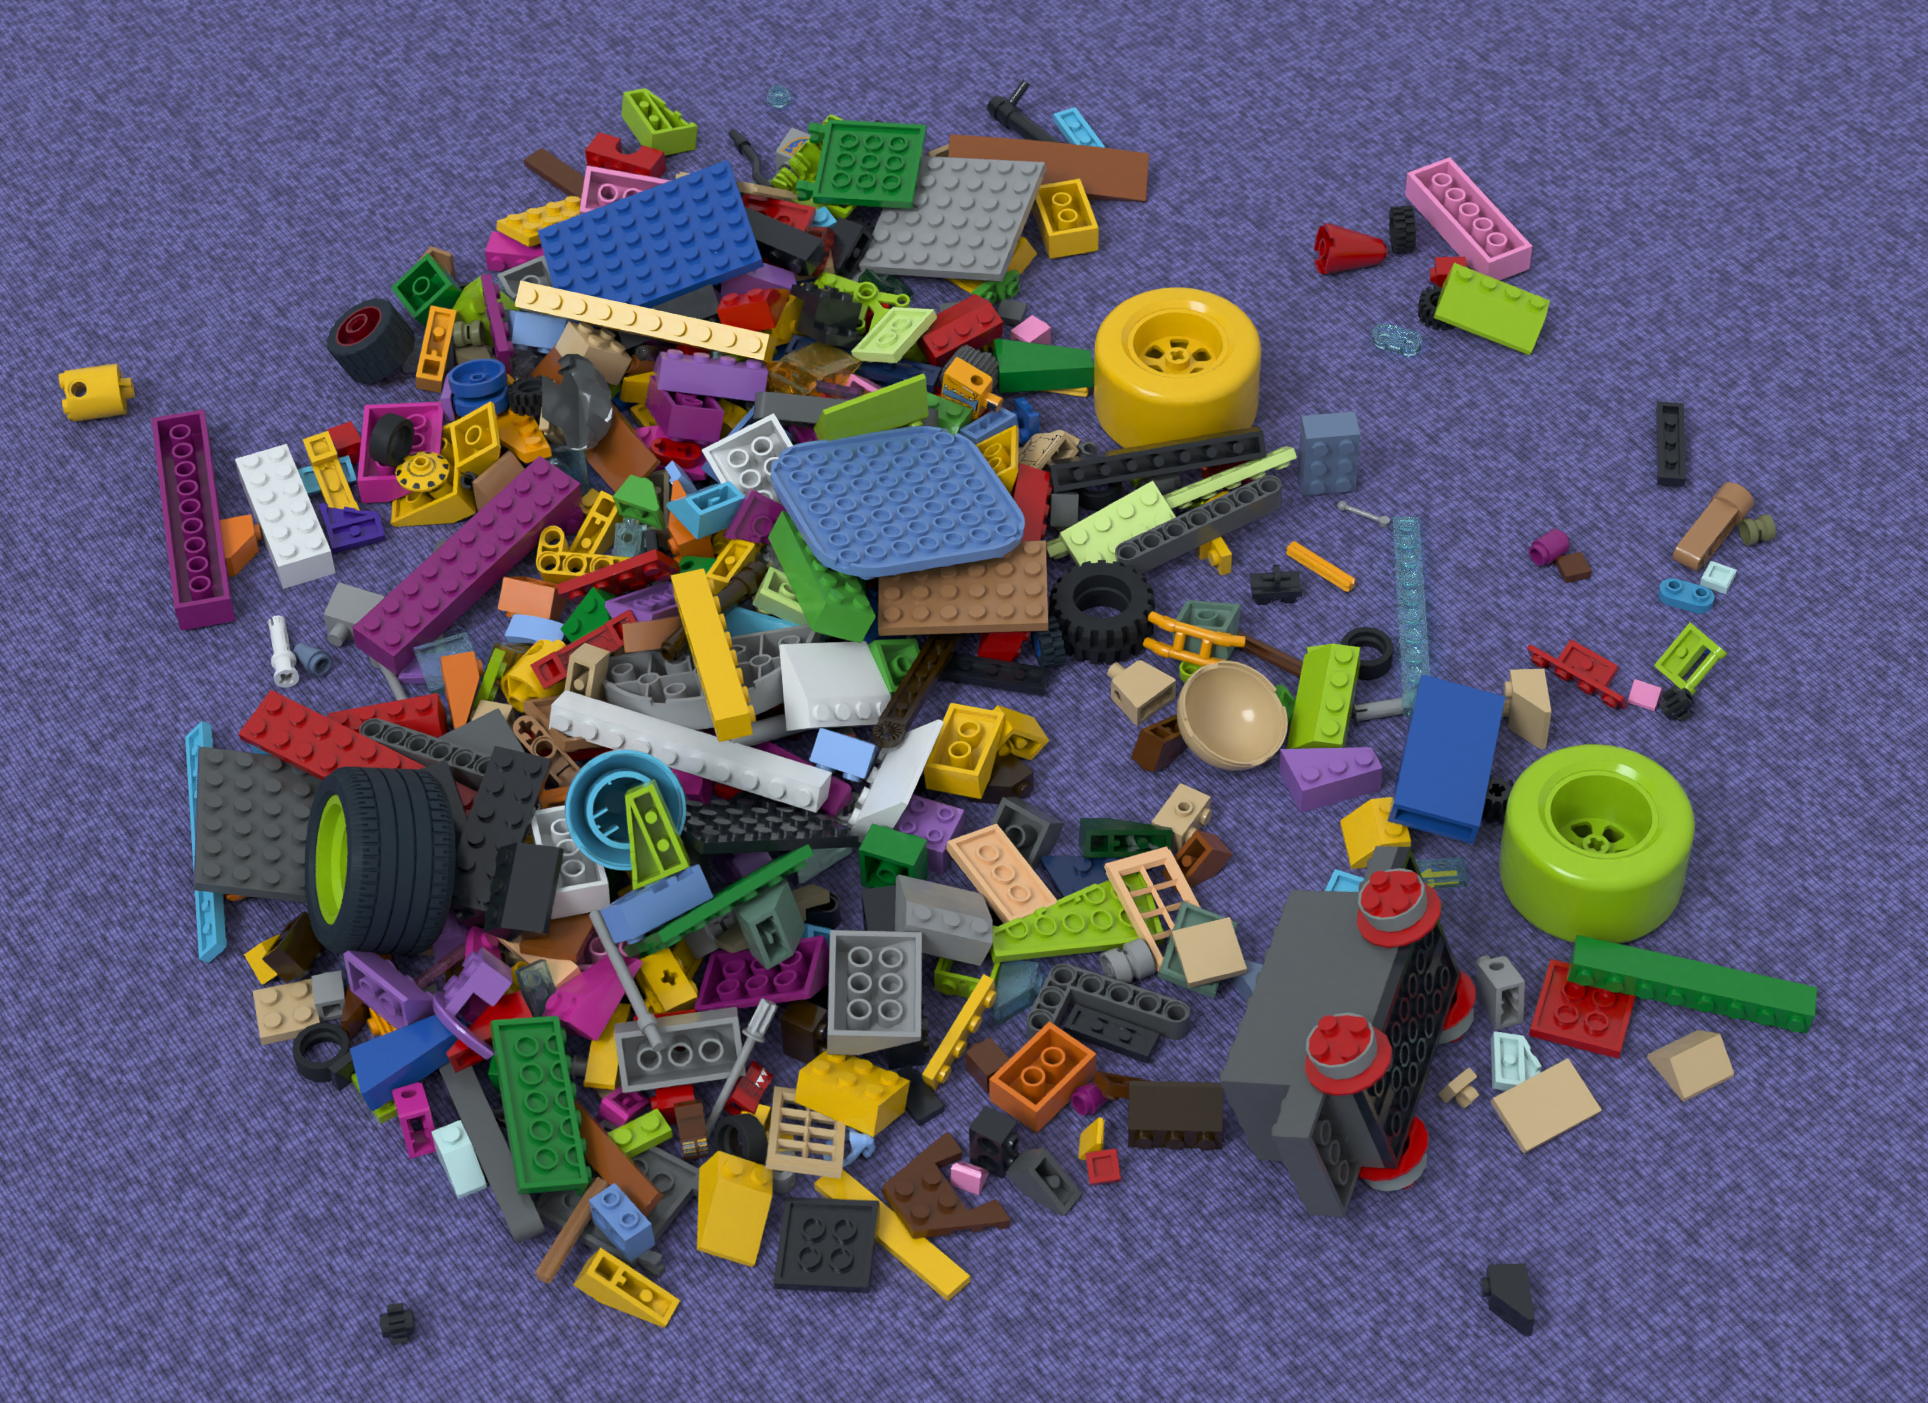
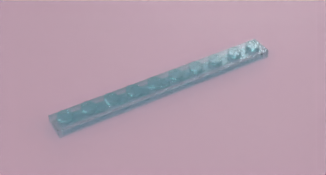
M1404 516L1392 517V538L1403 716H1410L1421 674L1430 676L1420 517Z

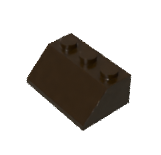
M1129 1081L1128 1147L1140 1149L1169 1148L1172 1150L1181 1148L1221 1149L1223 1088L1219 1082Z

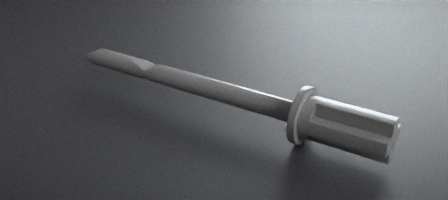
M762 998L748 1027L742 1030V1033L748 1038L706 1121L707 1140L755 1042L764 1043L766 1040L764 1038L765 1032L778 1008L772 1001Z

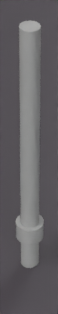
M593 910L589 917L638 1017L637 1025L641 1033L647 1036L653 1051H661L665 1044L658 1032L659 1025L655 1016L649 1013L616 943L614 944L600 910Z

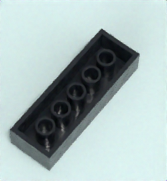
M896 885L861 890L864 931L895 932ZM922 991L921 1040L886 1048L889 1070L904 1068L909 1064L911 1067L925 1065V1053L930 1052L928 1020L927 1016H924L923 1013L924 999Z

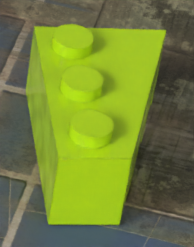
M646 88L623 92L621 116L641 145L664 151V156L696 149L698 126L695 123H687L682 119L681 113L669 110L666 107V102Z

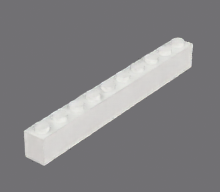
M567 690L551 705L549 730L553 727L565 735L572 737L580 736L588 742L614 750L629 749L641 751L656 757L668 767L815 813L829 795L832 772L739 743L733 744L729 740L718 742L716 736Z

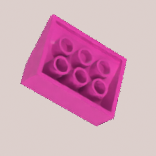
M441 402L364 406L357 478L362 503L390 502L413 492L403 488L396 479L397 467H390L376 462L370 456V437L378 420L387 413H393L411 420L415 432L412 448L408 456L424 451L441 455L444 419Z

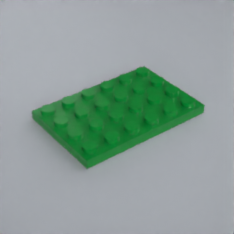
M807 844L766 863L715 893L713 898L684 912L681 916L669 920L660 929L647 933L644 939L623 947L628 957L639 954L640 958H643L656 951L670 947L682 940V936L699 930L707 925L709 921L728 913L738 904L758 895V892L777 884L789 874L808 865L806 859L813 856L814 853Z

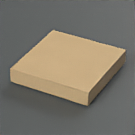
M1230 917L1172 931V938L1188 988L1247 974V968Z

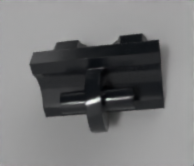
M1278 564L1272 566V572L1250 574L1252 599H1255L1257 605H1267L1270 602V598H1281V602L1285 604L1295 603L1297 597H1302L1299 571L1280 572Z

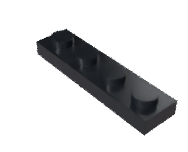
M1657 402V485L1685 486L1684 403Z

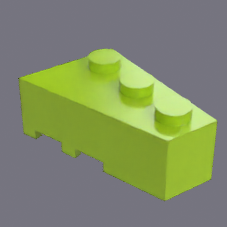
M653 779L627 790L625 802L634 891L688 868L691 861L656 780Z

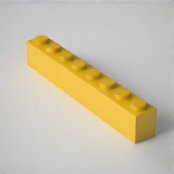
M704 568L671 575L674 598L718 742L753 735L751 723L756 722L753 705H747V703H750L747 686L741 687L744 684L741 668H735L738 666L735 649L729 650L733 648L729 631L724 632L727 630L724 614H718L721 612L718 596H712L716 595L713 579H707Z

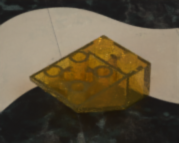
M817 341L783 356L768 372V379L771 390L774 393L820 397L824 393L832 396L850 377L851 373L853 374L862 364V361L833 345Z

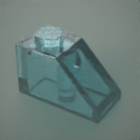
M1021 960L1002 962L996 991L997 997L994 1002V1025H1001L1033 1006L1036 993L1040 992L1044 982V975H1039L1038 962Z

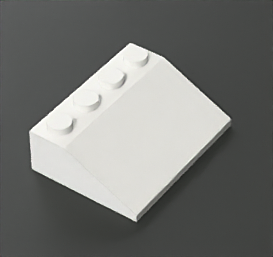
M774 413L702 449V453L720 483L731 481L744 496L752 488L782 504L771 485V465L773 461L780 457V452L793 446Z
M862 641V643L831 642L779 645L787 731L875 726L878 723V719L889 703L891 695L866 641Z
M938 719L907 732L901 743L896 747L881 748L875 760L880 764L878 768L875 766L872 768L866 782L870 783L869 788H863L857 800L861 807L860 809L855 807L848 820V823L852 825L850 831L859 836L858 842H863L872 824L894 828L910 801L944 723L943 721Z

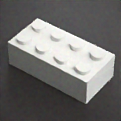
M565 805L536 810L530 825L532 844L564 849L551 919L589 913L610 904L609 885L604 866L589 859L572 840L566 825Z

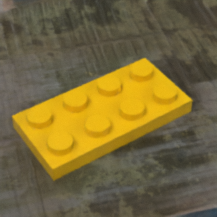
M569 196L565 200L549 202L546 206L530 208L520 214H510L507 218L497 220V230L528 247L540 244L538 230L580 215L581 199L576 196Z

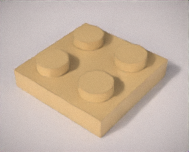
M312 979L253 991L262 1045L294 1039L307 1026L320 1023L314 1002Z

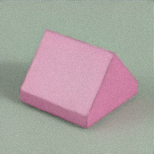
M1634 679L1627 703L1655 711L1664 689Z
M964 1161L957 1162L951 1168L950 1185L979 1195L990 1172L987 1169Z

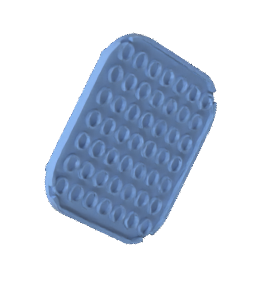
M912 426L830 441L824 439L800 443L780 452V457L773 461L771 465V485L813 555L824 567L844 574L859 576L864 580L937 567H948L955 564L991 558H1002L1020 544L1024 535L1025 518L1022 511L978 447L968 438L958 433L953 436L950 433L942 432V428Z

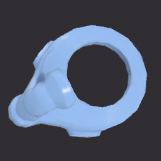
M845 1127L844 1141H850L852 1148L850 1154L843 1159V1167L855 1161L861 1152L865 1158L871 1157L876 1147L874 1144L875 1140L866 1133L861 1134L853 1128ZM828 1140L826 1145H833V1140ZM823 1155L824 1160H832V1156Z

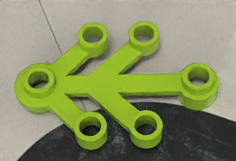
M871 282L860 283L854 291V300L863 303L858 324L862 326L856 328L857 331H860V335L866 331L864 319L868 308L874 313L869 332L890 310L883 308L880 303L893 304L895 307L910 308V298L908 295L879 292L878 288ZM917 341L902 356L903 359H911L917 353Z

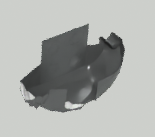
M566 354L558 360L562 368L558 370V374L563 376L561 385L542 375V418L561 428L569 449L582 451L594 448L605 437L612 424L614 409L611 403L609 386L600 370L590 360L579 354Z

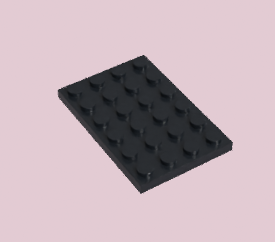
M763 798L762 802L737 799V803H728L724 800H712L710 804L686 801V818L680 838L684 843L701 854L796 850L807 844L811 849L851 848L858 846L859 836L848 830V826L835 822L832 816L819 812V809L815 813L771 798Z

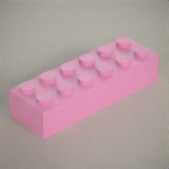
M1450 157L1407 173L1405 196L1460 257H1466V263L1472 270L1500 281L1530 269L1532 245Z

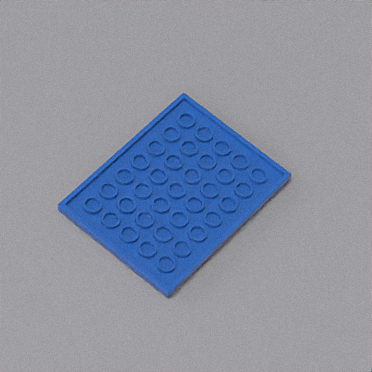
M729 160L716 163L707 168L538 230L553 288L649 309L709 284L716 285L764 267Z

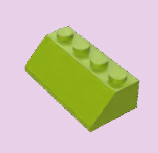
M1454 263L1443 283L1433 318L1530 355L1545 321L1550 300Z
M1330 644L1304 655L1286 749L1345 748L1360 670V647Z

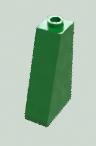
M994 339V357L996 358L995 361L999 362L997 367L999 393L1093 387L1094 361L1092 360L1091 350Z

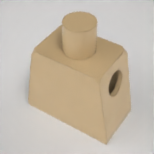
M1142 660L1136 661L1128 668H1124L1116 662L1108 669L1107 675L1112 679L1111 698L1136 726H1139L1175 699L1176 680Z

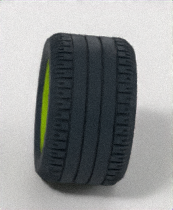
M348 766L337 768L320 783L312 803L305 846V893L312 930L322 945L329 951L338 954H344L347 951L391 955H416L423 953L440 937L449 914L453 894L455 832L447 793L443 785L431 773L421 769Z

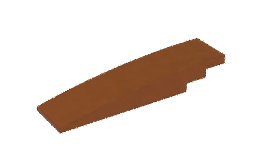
M950 134L949 158L1045 162L1047 170L1041 185L1080 179L1088 199L1146 202L1149 153L1047 141Z
M555 346L529 376L536 378L537 375H544L549 377V379L552 378L558 385H561L563 376L558 374V370L562 369L558 360L562 356ZM612 403L614 415L611 427L605 437L594 448L579 452L616 493L630 475L648 478L661 461Z

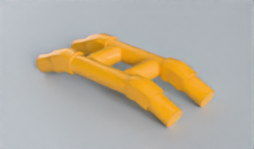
M1152 611L1148 616V621L1158 625L1163 630L1176 632L1174 643L1172 646L1161 641L1158 642L1150 637L1145 638L1143 642L1145 648L1159 656L1203 667L1218 663L1219 661H1226V659L1210 657L1213 644L1244 648L1245 636L1231 635L1230 633L1219 631L1215 632L1179 622L1176 619ZM1186 635L1202 639L1199 654L1183 650Z

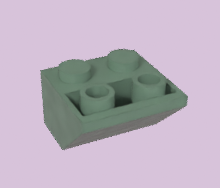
M784 878L777 884L758 893L755 897L733 908L751 954L767 970L794 955L806 928L788 881Z

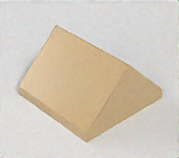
M1696 1030L1647 1055V1059L1683 1102L1734 1077L1733 1068L1719 1033Z

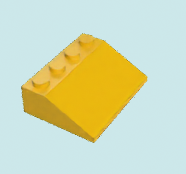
M451 423L443 426L441 455L448 461L450 467L448 479L434 490L412 492L393 500L391 525L393 527L455 523L476 513L475 495L473 491L461 485V477L464 473L455 467L450 431Z

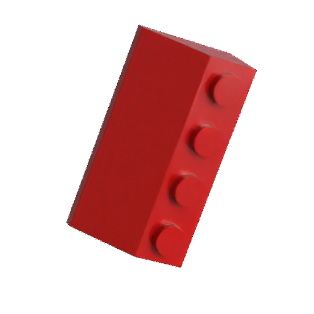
M438 693L327 713V718L358 733L361 724L372 718L394 723L436 738L447 733V714Z

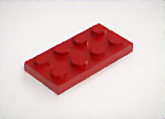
M654 549L557 584V589L560 596L579 605L592 587L620 597L624 592L644 589L649 583L667 581L671 579V575L680 573V567L676 560Z

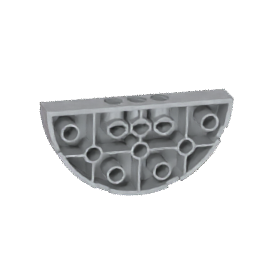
M809 624L731 637L733 648L729 650L735 649L738 666L735 668H741L744 684L741 687L747 686L750 703H747V705H753L755 715L784 703L779 645L822 643L820 633L812 631ZM660 649L609 657L607 675L602 682L604 697L607 703L697 731L714 727L690 649L678 660L672 661L665 660L660 654Z

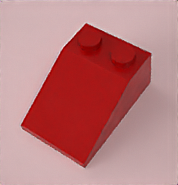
M756 288L745 294H727L721 299L717 307L721 324L756 332L776 328L790 292L789 289L770 288L762 290L761 288Z

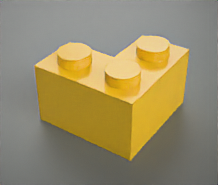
M999 705L993 709V711L1004 712L1006 716L994 763L1010 752L1016 756L1032 760L1049 742V739L1034 717Z

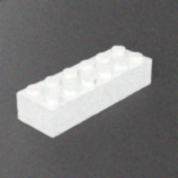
M287 444L235 459L240 482L256 522L260 525L261 535L283 589L335 574L331 550Z

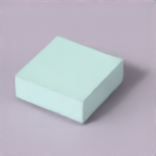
M1710 561L1701 578L1700 586L1726 594L1736 576L1737 570Z

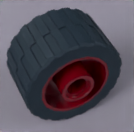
M375 298L353 306L335 322L327 338V349L353 381L361 384L374 383L391 375L404 364V361L408 359L413 350L415 336L413 330L389 301Z

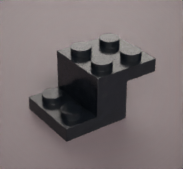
M803 282V286L792 284L790 294L804 300L796 331L828 345L855 348L861 342L863 337L860 336V331H857L856 328L863 303L854 300V295L841 292L839 288L824 285L823 289L818 288L819 285L810 282Z

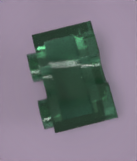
M866 268L858 278V283L871 282L878 288L879 292L894 295L906 294L910 299L915 294L896 276L889 274L879 276L880 273L872 269ZM889 304L890 309L895 307L893 304Z

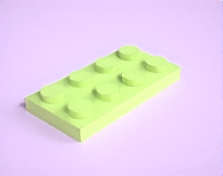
M1151 481L1060 532L1059 537L1078 567L1088 561L1098 563V560H1106V563H1113V561H1116L1115 549L1117 545L1175 518V515L1155 483Z

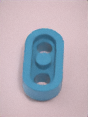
M1675 578L1662 581L1659 587L1658 597L1666 605L1698 614L1707 613L1713 607L1714 593L1707 587Z

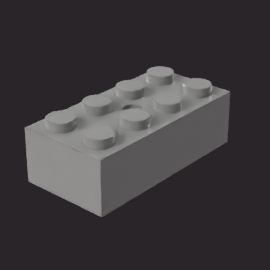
M737 1007L655 1018L659 1025L658 1032L665 1044V1047L658 1052L653 1051L647 1036L641 1033L637 1021L614 1025L623 1093L726 1079L743 1048ZM684 1046L685 1049L679 1051L675 1047ZM745 1065L739 1077L746 1076Z

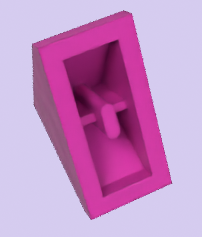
M621 1086L603 1098L597 1119L601 1122L606 1120L621 1127L635 1120L648 1106L650 1100L638 1091L623 1093Z

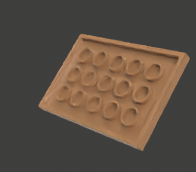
M1021 541L1015 549L1005 554L1002 558H991L955 564L948 567H937L923 571L879 577V636L1048 631L1046 541Z

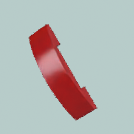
M630 609L560 650L554 651L530 664L543 689L545 690L566 679L570 655L584 643L610 651V654L624 647L622 624L636 622Z

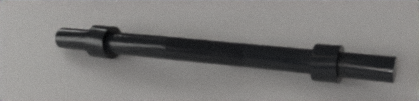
M731 129L728 135L733 140L735 148L739 153L744 154L752 164L753 180L757 185L776 188L774 185H770L762 175L761 159L752 150L748 139L741 136L736 129Z

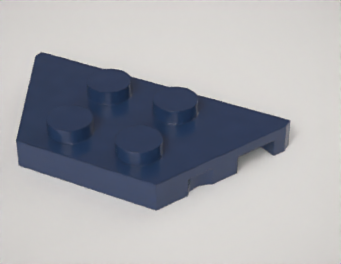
M1041 856V867L1043 870L1046 869L1051 877L1053 887L1061 894V898H1064L1095 883L1101 884L1108 881L1104 865L1128 857L1084 858V856ZM1154 867L1145 870L1148 873V871H1152Z

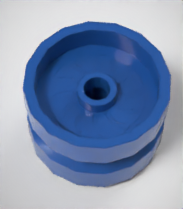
M475 359L464 362L449 372L448 382L453 393L452 401L457 415L464 417L490 401L494 403L496 415L510 406L507 393L508 378L506 368L502 362L495 359Z

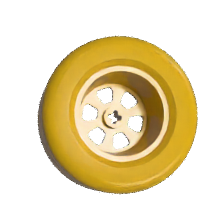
M1170 287L1154 289L1135 295L1119 304L1101 323L1094 345V407L1098 421L1104 431L1121 447L1130 448L1251 428L1258 410L1261 368V342L1255 325L1247 314L1231 301L1214 293L1194 288Z

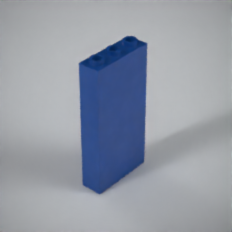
M1421 674L1413 700L1388 816L1389 822L1469 844L1474 843L1481 824L1505 696Z

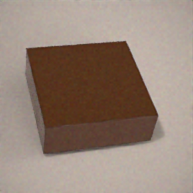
M1582 552L1556 558L1555 565L1565 583L1591 578L1592 570Z

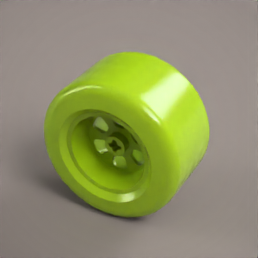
M1603 744L1575 745L1553 751L1528 766L1518 777L1509 794L1499 855V873L1504 891L1512 905L1527 921L1558 939L1574 943L1576 936L1581 935L1621 944L1641 938L1657 929L1670 917L1682 896L1695 835V820L1691 802L1680 783L1665 768L1635 751Z

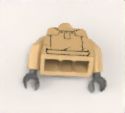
M1063 430L1033 435L1023 448H1018V465L1021 463L1048 472L1046 461L1075 457L1078 451H1081L1082 455L1097 453V447L1095 443L1090 441L1082 444L1079 438Z

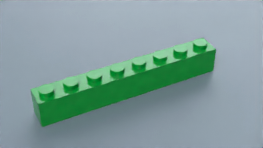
M1581 935L1576 936L1570 953L1567 981L1578 983L1582 986L1597 987L1610 992L1634 995L1642 999L1656 1000L1673 1006L1679 1005L1697 1009L1701 1012H1711L1733 1019H1743L1765 1026L1770 1025L1806 1034L1815 1018L1817 987Z

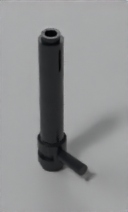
M1022 79L1009 99L996 95L988 102L987 111L990 116L999 121L1005 128L1015 131L1025 140L1062 143L1024 115L1022 109L1017 106V103L1030 86L1025 80Z

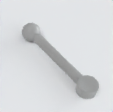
M1342 500L1337 504V508L1340 511L1348 510L1377 521L1381 527H1388L1390 524V518L1387 516L1379 517L1352 507Z

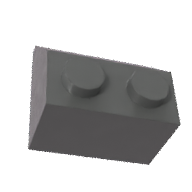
M1002 797L990 826L998 824L1033 870L1041 863V856H1047L1052 851L1064 826V822L1018 797Z

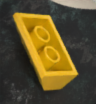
M1017 425L976 444L1010 495L1018 473L1019 428Z

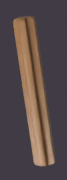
M596 1177L589 1185L536 1269L535 1274L539 1281L548 1284L555 1277L592 1217L589 1199L609 1187L606 1180Z

